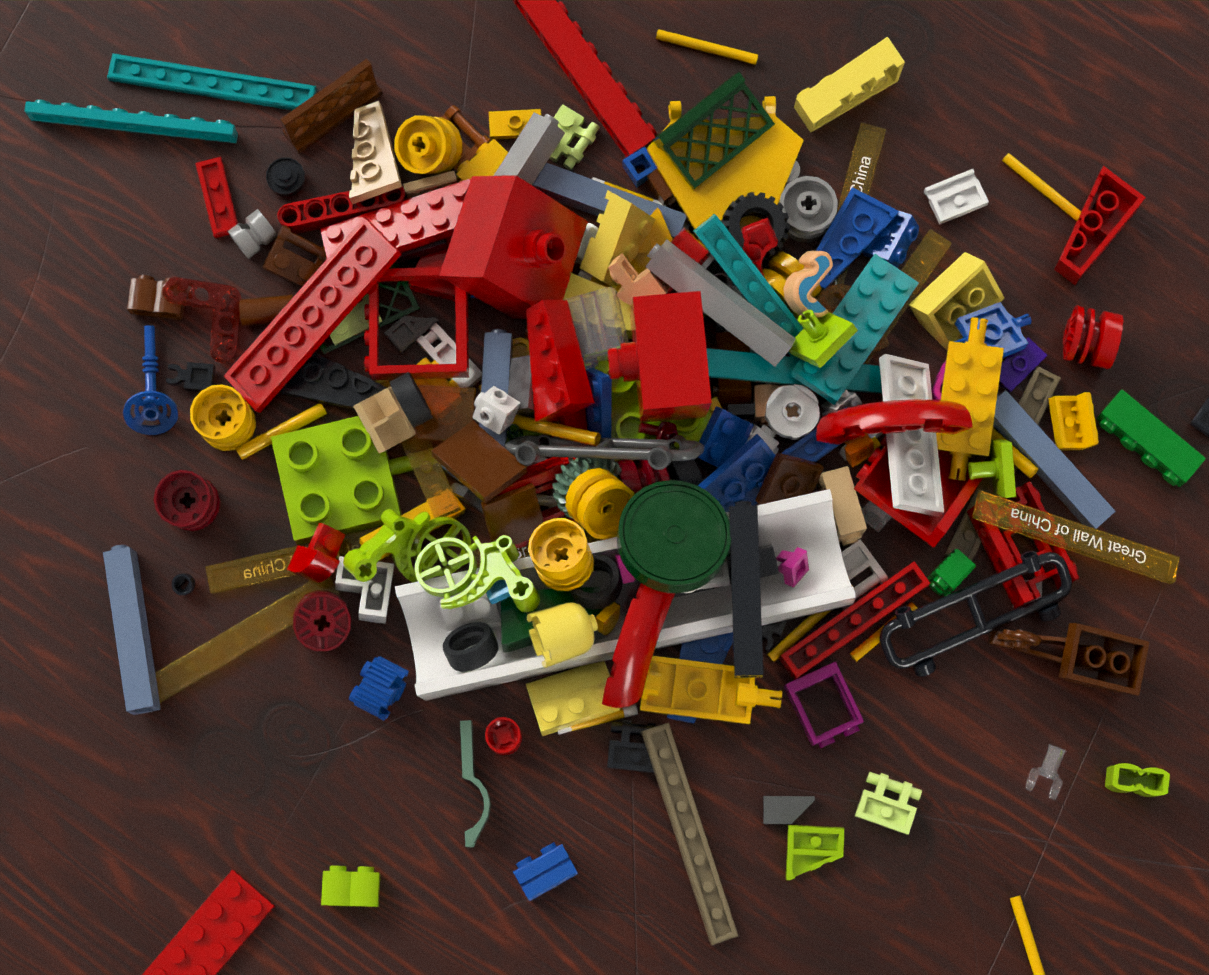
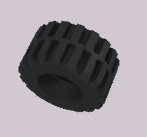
M750 192L745 197L743 195L739 196L735 202L733 201L722 216L721 222L741 248H743L744 239L740 229V220L745 216H756L761 219L768 217L778 239V245L765 254L762 263H764L767 259L773 258L788 238L787 232L790 229V223H787L789 216L787 212H782L784 206L781 203L778 205L774 203L776 198L773 196L767 199L765 198L766 193L760 192L758 196H755L754 192Z

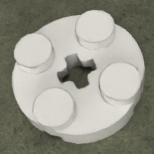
M794 384L793 386L788 385L777 388L771 394L766 404L765 419L769 427L777 435L791 440H797L808 435L815 428L820 417L818 400L815 394L802 385ZM795 405L798 407L797 413L799 416L797 418L794 416L790 418L787 416L788 412L785 408L787 406L792 408Z

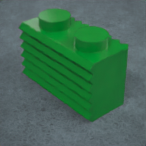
M954 549L928 576V580L931 583L929 587L939 596L941 594L947 596L973 571L976 565L959 549Z

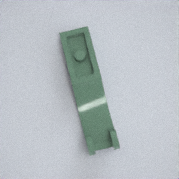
M471 720L460 721L462 778L473 782L480 789L484 798V811L477 824L465 831V847L467 848L475 846L489 819L491 810L489 793L481 781L475 778L473 722Z

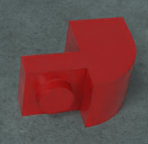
M318 523L308 548L297 545L287 570L316 583L325 581L333 574L340 562L335 558L346 534L326 524Z

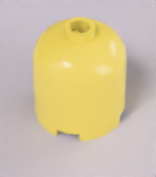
M573 602L565 603L527 615V621H533L534 629L529 630L534 650L537 656L543 655L545 660L542 661V666L545 668L582 655L593 646L595 639L594 631L598 630L597 622L594 615H588L585 608L580 604Z

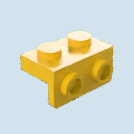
M1084 392L1077 396H1053L1048 398L1055 445L1060 450H1084L1098 444V431L1096 429L1094 406L1090 392Z

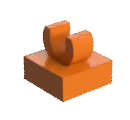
M865 434L863 438L845 442L846 460L852 467L871 456L874 452L873 440L868 434Z

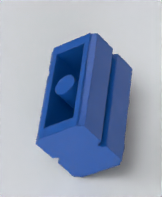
M555 842L540 850L542 853L540 857L532 860L531 856L516 863L518 869L513 871L529 901L578 874L562 844L556 846Z

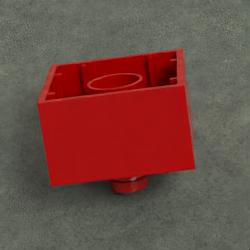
M517 175L472 176L439 276L511 318L527 319L526 309L542 300H563L588 221Z
M701 291L633 297L630 313L633 342L620 343V348L607 349L610 379L623 377L624 382L636 381L640 422L647 423L706 417L712 401Z

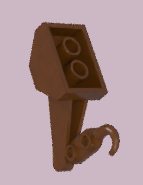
M1069 623L1066 638L1034 635L1023 630L1012 631L1003 629V632L997 630L990 632L988 644L1013 649L1061 664L1059 678L1068 682L1128 695L1139 696L1149 641L1079 623ZM1045 643L1065 647L1063 657L1060 658L1032 650L1030 646Z

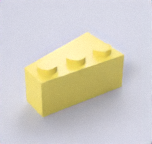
M607 190L605 198L609 201L604 215H598L596 222L600 223L596 237H591L580 269L616 289L618 283L612 279L608 267L622 253L631 263L637 256L643 240L651 232L652 225L656 219L629 201Z

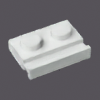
M973 169L924 189V193L929 199V204L939 225L985 207L989 203L979 180L975 177Z
M486 593L470 604L452 609H442L441 599H444V597H438L447 635L460 626L474 622L486 623L490 627L501 625L497 603L492 605Z

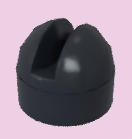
M188 573L178 574L172 580V589L178 595L190 594L196 586L195 579ZM187 580H188L189 583H188V585L186 586V588L183 590L181 587H182V586L187 582Z

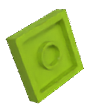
M806 310L802 313L806 318L805 320L801 315L798 317V322L804 329L795 337L796 339L789 352L791 355L821 368L858 330L852 322L834 314L827 313L823 317H816L812 310Z
M1000 438L991 439V461L969 462V477L971 480L992 477L993 493L1004 498L1016 497L1012 442Z

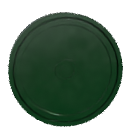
M677 480L656 482L638 491L624 507L617 530L618 552L629 573L647 587L666 593L689 592L710 582L721 570L731 544L730 522L719 501L705 489L692 483Z

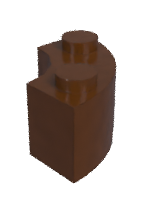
M730 332L716 333V344H711V349L750 353V347ZM717 378V381L712 382L713 398L718 397L722 408H727L728 404H751V381Z

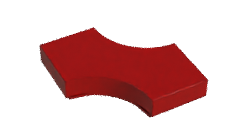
M768 217L742 228L744 239L742 249L763 276L762 260L770 249L778 245V239Z

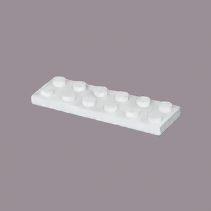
M884 354L879 358L883 401L932 400L929 364L889 354ZM922 428L918 430H905L903 433L886 434L893 508L937 517L943 514L944 505L936 433L923 432Z

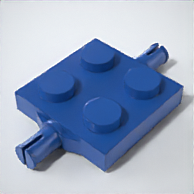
M999 302L961 316L954 323L963 338L953 342L965 343L969 338L970 319L978 318V330L981 318L987 319L984 343L987 346L1004 348V358L1027 347L1029 343L1023 336L1021 327L1030 325L1032 320L1029 314L1014 318L1006 311L1002 303Z

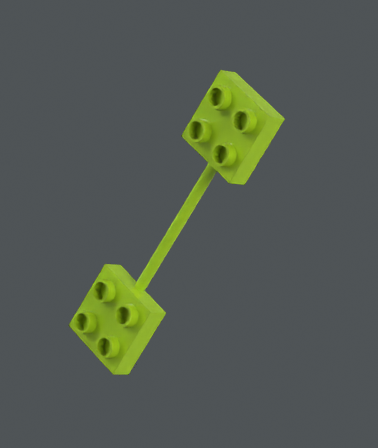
M608 356L586 361L587 365L610 376ZM623 377L612 379L611 438L656 439V436L638 432L640 414L636 381L624 382ZM710 408L706 417L669 420L667 422L674 423L677 426L678 435L683 436L686 440L699 442L711 418ZM359 416L271 437L293 538L299 546L311 542L318 523L326 524L344 534H350L382 526L384 523L381 521V515L387 509H392L401 516L402 512L393 475L440 464L432 457L431 450L389 460L387 450L380 454L378 453L370 438V434L366 431ZM662 421L647 423L659 426ZM520 428L508 431L507 442L520 436H540L541 433ZM675 442L674 446L680 448L679 444ZM633 460L635 464L639 463V460Z

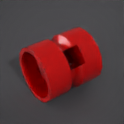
M499 717L492 720L487 726L485 740L490 749L496 754L502 756L511 755L520 747L522 733L515 721L507 717Z

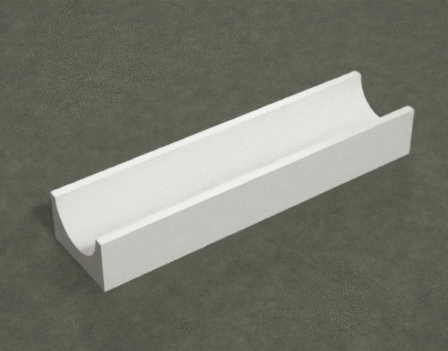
M830 489L757 505L759 546L772 544L775 557L782 550L794 552L799 547L807 551L809 571L795 587L785 584L784 575L780 572L776 575L760 578L762 626L853 605L856 595L854 587L848 578L839 545ZM617 537L588 543L592 554L608 556L617 565L615 554H619ZM530 556L512 562L523 577L531 580L535 589H551L540 580ZM468 570L452 574L455 585L465 577ZM593 571L589 579L580 588L600 587L602 591L610 585L611 576L604 571ZM446 576L424 581V583L433 588H449ZM419 582L395 586L396 595L408 626L414 654L416 694L425 701L611 660L628 609L620 610L619 620L608 635L594 631V643L588 652L546 668L542 666V661L545 660L543 655L537 656L533 645L504 653L501 644V625L491 627L498 642L499 650L496 656L481 668L460 672L450 666L443 652V642L448 635L438 597L427 593ZM731 585L673 598L655 649L733 632ZM499 601L497 605L501 617V601Z

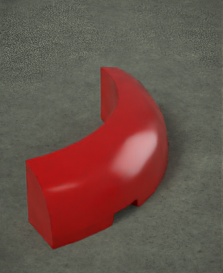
M929 399L891 400L848 407L825 415L817 425L816 441L838 445L850 440L863 438L865 433H903L905 430H918L922 428L923 432L954 435L973 428L968 409L957 402Z
M642 583L640 584L636 599L633 598L615 648L612 658L614 664L611 674L606 681L602 700L603 705L615 708L629 707L637 703L643 696L652 656L675 593L657 591Z

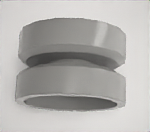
M803 176L794 179L786 185L780 196L779 203L784 206L782 212H787L789 216L787 219V223H790V229L787 232L788 237L798 242L809 243L819 240L826 234L836 216L838 205L835 191L826 181L818 177Z

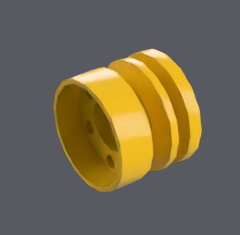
M226 385L209 386L194 398L190 408V419L195 430L213 448L222 451L236 450L237 447L248 442L256 428V417L251 406L233 387Z
M553 518L543 522L533 531L529 539L528 551L540 580L547 587L556 591H571L579 588L589 579L594 568V558L584 530L576 522L566 518Z

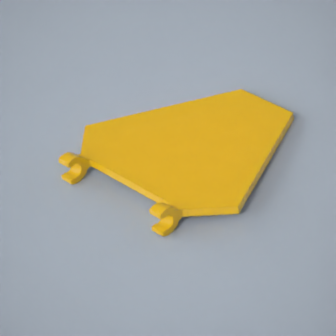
M775 96L764 97L762 101V107L775 125L695 189L690 187L661 147L658 148L652 142L646 149L694 230L713 214L722 220V216L733 201L735 202L739 196L743 195L745 197L750 192H754L755 196H758L760 192L766 193L765 198L767 199L773 196L776 198L774 203L778 205L804 140L776 117ZM670 101L668 106L670 123L667 127L681 117V101ZM750 117V129L759 130L766 124L761 117ZM727 118L713 119L715 124L726 125ZM745 118L731 119V126L744 128ZM697 125L694 127L692 139L706 141L707 126ZM712 127L711 142L724 144L726 129ZM730 130L729 145L739 146L742 144L744 132ZM748 132V138L752 136L754 133ZM688 133L682 138L688 139ZM677 141L670 146L676 156L686 157V142ZM692 143L690 158L704 160L705 145ZM710 146L708 161L719 162L722 160L723 148ZM728 149V154L734 149ZM690 162L689 173L694 180H697L702 176L703 164ZM708 165L707 171L714 165ZM756 216L743 217L740 220L741 232L744 226L762 219Z

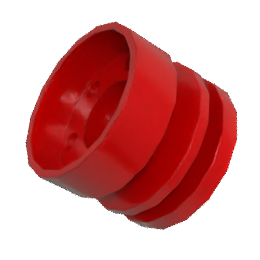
M1076 305L1064 331L1063 359L1072 361L1076 354V362L1082 364L1087 354L1090 353L1092 366L1110 369L1115 361L1121 341L1123 315L1103 311L1098 322H1096L1095 310L1093 308H1089L1085 314L1084 307Z

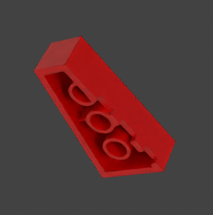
M1103 166L1054 270L1076 285L1140 208L1146 197Z
M542 300L526 309L535 422H558L594 404L567 300Z

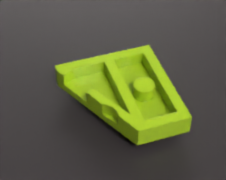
M788 825L786 880H792L796 876L809 870H815L827 862H833L842 858L844 851V828Z

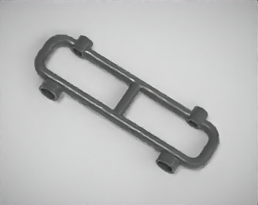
M541 434L540 436L516 437L504 445V448L512 455H515L517 461L523 465L533 463L539 456L648 460L649 465L657 470L666 468L671 461L693 460L699 457L705 449L702 443L686 440L681 435H676L670 440L601 438L599 445L592 446ZM544 437L549 440V444L545 442ZM674 441L679 444L680 448L674 446Z

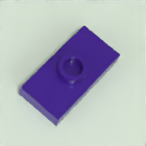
M1029 337L1026 339L1029 344L1024 350L1009 355L1002 362L999 385L1008 393L1013 391L1047 357V354Z

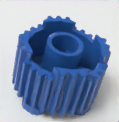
M381 656L375 657L372 662L367 661L363 666L360 676L364 678L359 686L356 685L349 700L354 702V705L382 720H386L391 713L387 710L389 705L392 706L395 701H399L404 692L406 682L402 680L405 676H408L409 671Z

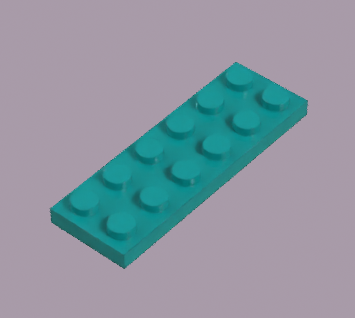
M874 254L832 313L852 322L858 331L821 368L800 359L790 375L835 405L919 282L877 254Z

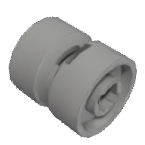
M258 209L246 217L245 224L238 223L228 231L231 238L248 259L260 251L261 244L268 245L277 237L273 227Z

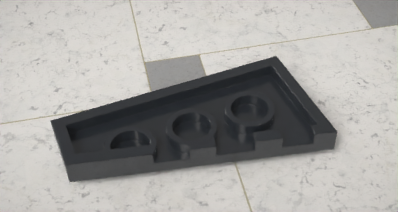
M314 352L279 392L282 395L355 410L354 405L381 392L387 387Z

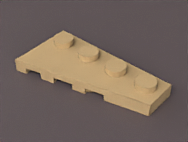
M380 101L355 109L353 128L355 143L354 149H352L353 170H351L350 176L352 190L349 192V199L352 204L402 187Z

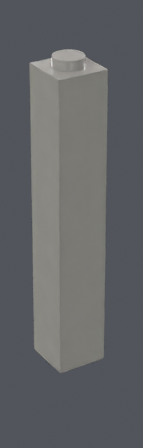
M534 112L494 176L517 175L532 185L565 134L557 126L559 121L549 114H545L543 117Z
M666 239L662 246L656 243L647 255L651 259L646 265L647 269L678 293L701 291L703 312L774 367L777 366L792 347L796 338Z

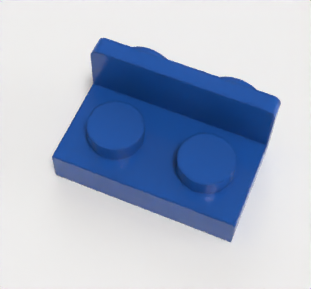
M899 211L898 216L862 252L863 255L872 258L874 254H877L898 268L905 261L907 250L911 243L916 240L919 233V226L913 215Z
M716 406L699 441L705 447L704 452L697 458L717 468L720 467L745 445L754 425Z

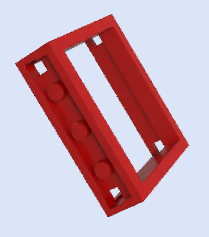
M442 267L388 269L368 291L369 304H365L364 314L365 320H369V330H365L364 339L365 346H369V356H365L364 364L365 372H369L372 380H394L407 372L411 374L413 379L469 378L468 293L455 286L456 364L379 366V282L445 280L439 276Z

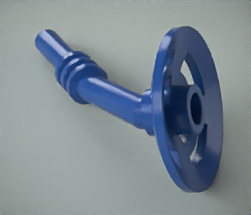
M148 325L144 326L145 356L142 357V360L145 361L142 363V366L145 367L142 369V372L145 373V391L137 393L127 400L123 409V417L126 424L132 430L145 435H157L170 430L175 425L178 419V408L169 396L156 391V373L159 372V369L156 367L159 365L156 362L158 357L155 352V326ZM132 404L135 405L134 413L136 417L134 418L132 417L130 412ZM166 404H169V406H170V408H171V414H170L169 417L166 416V415H167V405H166ZM160 405L163 407L162 413L159 411ZM139 406H143V412L141 413L139 412ZM144 420H159L161 424L149 426L142 423Z

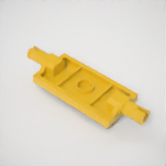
M978 318L970 319L968 341L965 343L949 341L941 400L964 405L970 412L973 428L954 435L936 433L938 450L949 451L952 455L948 479L955 480L957 469H959L958 480L966 481L968 457H971V455L989 456L1004 348L991 347L984 343L988 320L982 318L979 330L977 329Z
M652 656L643 696L641 697L640 711L750 724L752 707L756 705L781 707L782 700L770 698H782V691L760 689L755 685V678H734V666Z

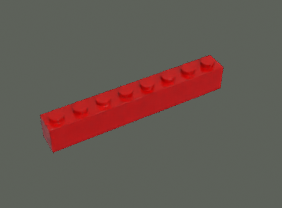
M513 0L515 6L623 155L628 157L644 146L647 149L653 142L652 139L657 136L656 130L649 122L646 124L641 118L642 112L635 102L631 103L628 100L626 89L621 82L616 83L611 75L613 73L605 61L601 63L596 56L598 52L595 46L590 41L586 42L582 37L583 31L576 21L572 22L567 16L568 10L561 1L557 2L556 0Z

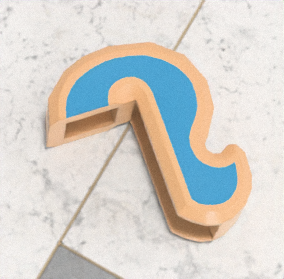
M807 251L799 259V263L804 265V269L792 273L787 278L783 288L784 297L790 308L798 315L805 317L802 313L806 310H812L816 317H823L829 312L811 296V293L832 269L833 262L830 254L827 252Z

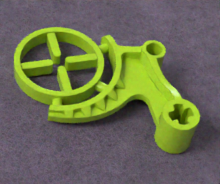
M387 509L381 515V521L384 524L379 532L360 546L359 549L349 551L344 557L343 564L346 570L357 580L367 582L375 576L377 572L376 564L385 553H391L400 573L412 583L418 582L411 563V557H414L416 561L421 552L424 538L431 542L437 540L429 534L432 529L443 524H453L443 538H455L461 530L463 542L468 546L471 545V537L467 528L454 518L445 516L430 520L428 512H422L412 520L400 516L392 509ZM447 546L443 547V551L452 558H457L467 553L462 549L458 555ZM436 550L425 560L422 567L424 571L431 569L439 559ZM450 565L443 567V573L438 576H445L444 570L446 568H448L450 572L453 573L457 571L461 566L455 569H452Z
M507 535L500 536L495 542L483 544L474 536L472 538L474 543L470 546L456 538L437 539L424 547L416 559L415 575L418 582L427 593L437 597H444V599H441L442 609L458 608L474 602L483 596L498 580L506 581L511 598L522 612L533 611L539 605L540 596L530 579L523 577L521 572L512 563L518 559L519 552L512 539ZM456 546L464 549L467 553L447 562L442 547ZM479 548L481 563L479 572L476 574L477 562L473 551ZM435 550L443 566L449 564L452 569H455L470 562L467 574L456 585L448 568L444 570V574L449 588L437 589L424 583V581L443 573L439 565L422 572L425 560Z

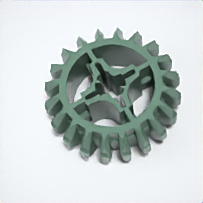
M569 457V464L567 466L560 465L562 473L555 474L557 482L552 484L555 490L553 497L558 508L567 517H570L565 507L566 494L572 482L580 474L590 469L602 468L609 470L621 481L619 474L622 469L614 459H573Z

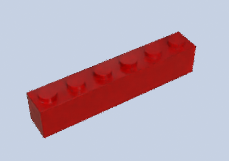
M915 561L783 653L779 657L780 662L793 680L800 678L920 593L931 583Z

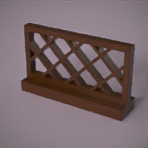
M366 58L280 119L284 128L282 130L283 134L298 153L304 151L353 116L355 109L370 104L383 94L376 83L372 65Z

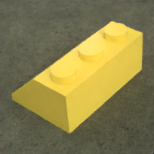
M964 252L921 292L909 306L918 322L948 350L949 341L953 342L963 338L954 324L957 318L999 303L1005 298L985 261Z
M605 661L580 666L526 684L542 737L558 732V730L620 711V708L602 704L606 681L610 676Z

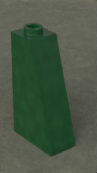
M600 587L580 588L582 591L588 593H597L601 591ZM536 589L540 596V602L537 608L530 612L519 610L511 596L501 600V644L503 652H512L533 645L529 630L534 629L533 621H527V615L565 603H576L570 591ZM585 608L588 615L593 614L594 617H596L603 610H592Z

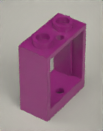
M836 662L784 686L811 746L818 744L821 749L834 743L833 737L843 733L847 737L860 731L858 725L862 724L864 720ZM828 678H832L851 721L816 736L796 693Z

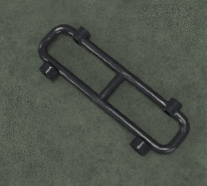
M1027 551L1021 555L1022 563L916 610L912 611L910 606L898 608L895 611L896 618L884 625L879 636L880 645L890 665L899 669L913 666L916 676H927L936 670L933 657L1035 612H1038L1041 621H1051L1061 615V611L1057 602L1066 598L1072 588V578L1067 563L1057 553L1047 552L1037 555L1036 551ZM1053 563L1056 566L1061 580V586L1057 591L986 622L976 596L977 594L1022 574L1037 572L1045 564ZM963 600L967 601L976 627L908 657L899 658L896 655L890 639L894 631L900 628H910L920 619Z

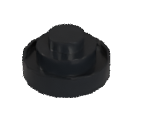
M282 157L269 165L266 171V180L269 188L275 194L281 197H290L302 190L305 184V173L302 165L297 160Z

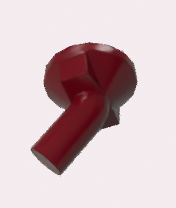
M662 421L659 426L643 422L639 424V433L656 436V439L670 440L678 435L677 426L671 422Z

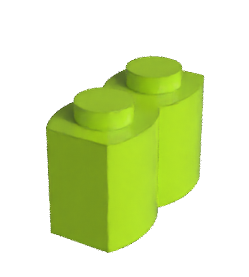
M1121 763L1107 767L1105 787L1117 793L1133 791L1143 797H1156L1168 794L1170 774L1160 768L1141 769L1133 764Z
M330 866V871H323L321 905L379 907L380 873L374 872V867L358 866L357 872L346 871L347 866Z

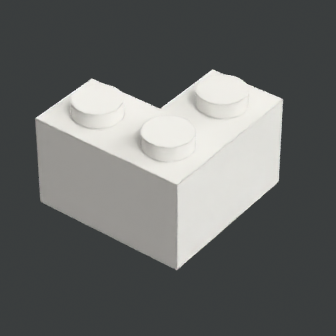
M339 556L340 562L335 581L336 590L361 593L359 620L386 624L394 564L378 562L376 564L377 572L375 576L367 582H361L346 570L343 564L344 557Z

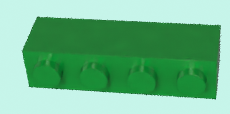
M1122 389L1096 418L1103 430L1110 434L1114 433L1121 439L1120 442L1125 448L1130 451H1136L1142 456L1141 460L1147 466L1159 470L1163 474L1164 480L1173 486L1181 487L1206 459Z

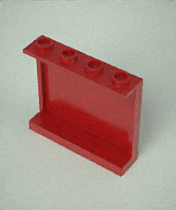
M885 436L880 443L884 448L882 450L878 447L868 459L872 464L870 466L866 463L856 475L860 480L853 489L929 545L935 547L946 534L983 478L971 480L967 464L966 481L958 480L959 469H957L955 480L948 479L952 455L949 451L938 450L944 513L937 517L893 508L887 438Z

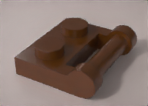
M283 225L262 269L302 288L327 260L324 245L320 247L291 232V228ZM287 241L317 256L315 262L313 263L283 248L284 242Z

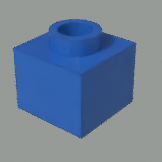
M645 146L622 160V167L636 188L644 184L647 175L657 169ZM642 167L645 170L638 174L636 169Z

